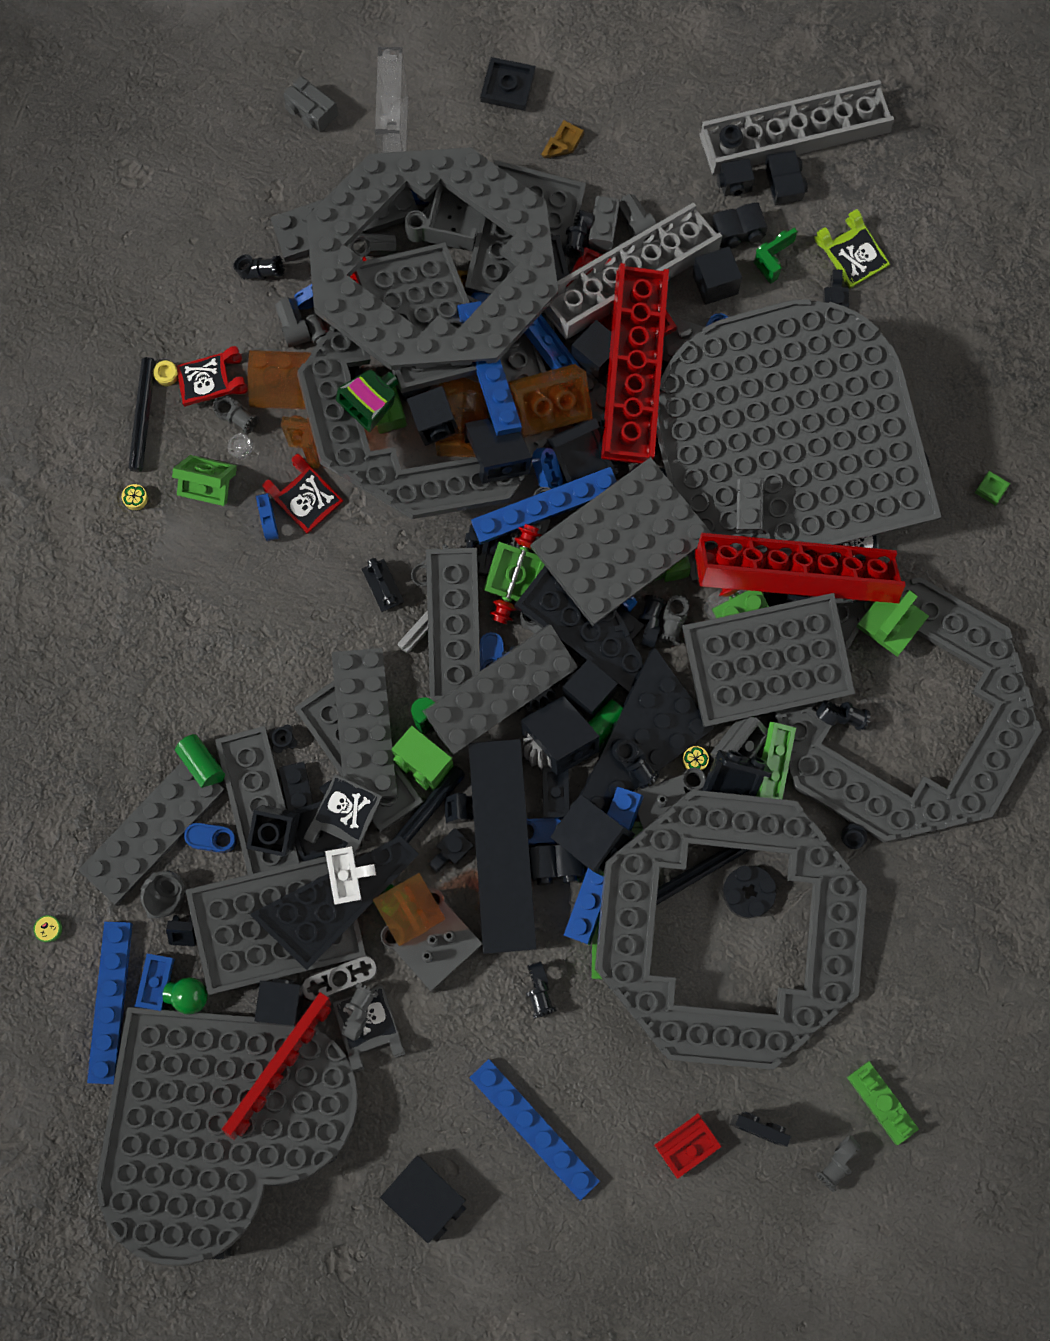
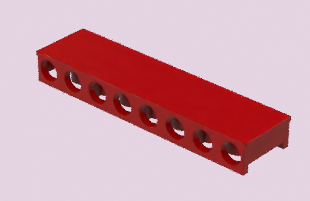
M620 263L616 271L601 459L642 464L650 457L652 460L655 457L669 269L660 271L625 266V263Z
M701 533L697 549H695L699 584L703 587L807 596H821L834 593L835 598L900 603V597L906 585L905 581H901L895 559L897 556L896 550ZM708 541H715L718 544L712 550L705 549V543ZM733 543H739L743 546V548L740 551H737L734 547L730 545ZM763 545L767 547L768 550L765 553H762L755 547ZM790 548L792 550V553L787 556V554L783 551H780V549ZM807 550H814L817 554L814 557H811L809 554L804 552ZM838 552L841 554V557L836 559L828 554ZM857 554H862L866 558L861 562L858 558L853 556ZM885 556L888 557L890 561L888 563H885L878 558Z

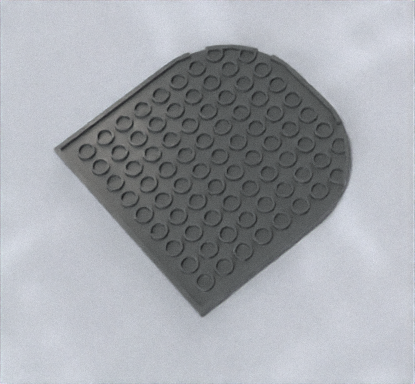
M803 299L782 302L730 316L706 326L692 339L687 340L667 365L660 381L656 432L666 475L712 534L839 545L941 519L900 360L891 343L889 344L878 327L856 311L833 302L825 303ZM762 478L764 481L763 533H737V479ZM715 541L705 543L706 550H712L718 546ZM733 543L730 545L734 547L737 551H740L743 548V546L739 543ZM763 545L755 547L762 553H765L768 550L767 547ZM790 548L780 549V551L786 553L787 556L792 553V550ZM807 550L804 553L812 552L814 550ZM695 551L688 555L691 566L692 581H697L699 578Z

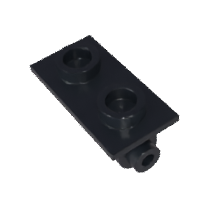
M376 558L368 560V566L361 570L381 612L404 603L385 560L377 561Z

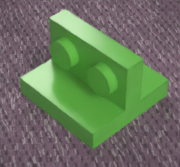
M189 455L173 468L172 478L178 479L177 495L224 506L227 504L229 481L236 475L237 465Z
M909 590L905 597H900V603L875 601L856 627L898 657L929 616L913 604L918 596Z

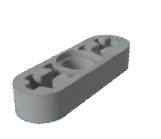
M364 956L326 970L304 981L303 994L306 998L314 1001L317 996L312 992H308V989L312 987L311 983L315 981L318 985L325 983L323 977L327 976L328 984L332 990L328 992V987H323L319 989V993L321 992L330 997L355 987L357 983L363 984L372 980L377 974V965L371 958ZM362 962L372 965V969L368 970V976H365L363 973L356 974L357 981L352 982V974L348 967L352 966V970L356 971L361 968ZM338 971H343L347 974L348 978L346 984L340 987L334 985V974Z

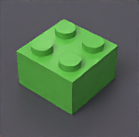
M413 726L406 731L391 749L394 755L393 760L396 762L395 765L405 774L410 771L416 778L415 782L425 790L431 788L434 791L454 767L452 758Z

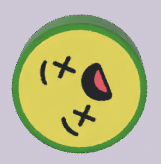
M42 916L34 925L36 938L46 943L56 941L62 933L61 922L53 916Z

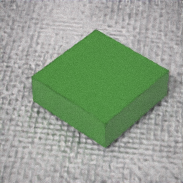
M988 471L975 493L996 506L1010 483Z

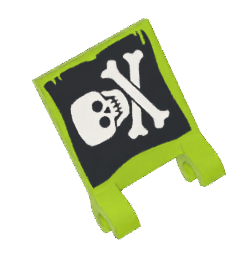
M858 209L849 213V217L845 220L851 230L832 240L828 229L825 227L817 232L818 235L814 237L816 243L825 250L836 269L843 270V279L849 288L890 265L866 228Z

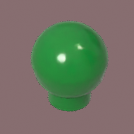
M193 977L183 978L176 983L168 982L163 990L164 1003L172 1004L178 1012L186 1015L201 1011L208 999V991L204 983Z

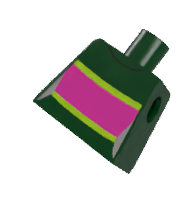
M368 370L341 385L337 390L336 401L368 432H371L392 407L396 395L393 388L398 384V380L391 372L380 378L374 371Z

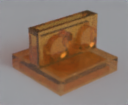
M297 415L291 417L283 416L281 427L289 447L302 448L308 465L311 468H319L320 462L308 417L304 419Z
M420 873L373 899L399 946L445 920Z

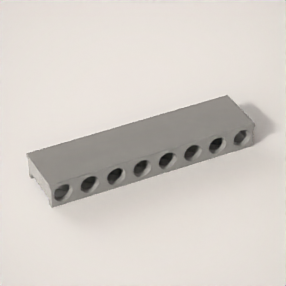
M876 80L704 121L699 135L711 173L716 175L720 173L722 163L750 159L751 166L765 163L767 155L795 150L796 155L891 133L894 117L889 113L881 90V81ZM874 88L873 91L863 94L866 90ZM847 94H852L848 98L841 99L843 96ZM825 99H830L828 102L824 104H819L821 101ZM807 104L806 107L796 110L799 106ZM785 110L781 114L774 115L777 111ZM758 115H763L761 118L757 120H752L754 117ZM740 120L735 125L743 133L741 145L734 149L724 147L719 141L721 130L732 122ZM712 126H718L714 130L707 131Z
M693 202L557 281L558 296L543 312L567 340L591 326L595 320L599 321L611 314L610 311L614 307L616 271L620 263H625V266L660 271L669 269V280L694 265L695 257L720 250L722 235L720 233L717 234L698 213L696 204ZM574 280L569 286L566 287V285L570 281Z

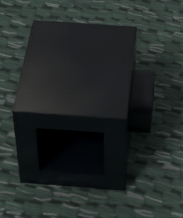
M750 159L721 164L720 173L717 174V184L719 188L723 189L724 197L731 195L740 196L744 193L752 192L755 179Z

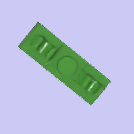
M776 722L769 723L762 759L767 762L772 775L770 778L764 776L756 797L783 799L796 727Z
M870 1061L847 1076V1079L895 1145L901 1144L919 1130Z

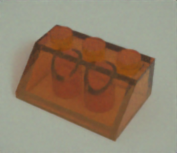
M249 350L247 371L249 406L256 408L306 409L297 373L301 365L310 357L311 352Z
M576 364L508 382L522 425L521 433L524 437L592 418L587 374L585 370Z
M465 377L440 383L439 387L443 386L460 433L437 441V456L476 457L471 444L464 441L465 423L488 419V407L481 385Z

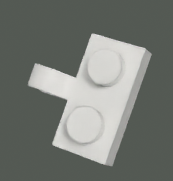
M352 846L325 851L334 904L361 900L358 878L376 875L375 865L356 867Z

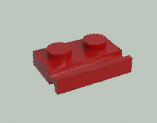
M699 1113L654 1144L677 1179L722 1147Z

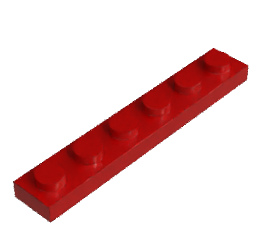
M321 992L318 994L222 1128L225 1135L235 1140L238 1135L241 1137L247 1131L251 1116L254 1112L259 1113L267 1101L266 1095L271 1089L275 1090L281 1083L283 1071L287 1066L291 1067L299 1057L298 1050L303 1043L308 1044L315 1034L314 1028L318 1022H323L328 1017L331 1011L329 997Z

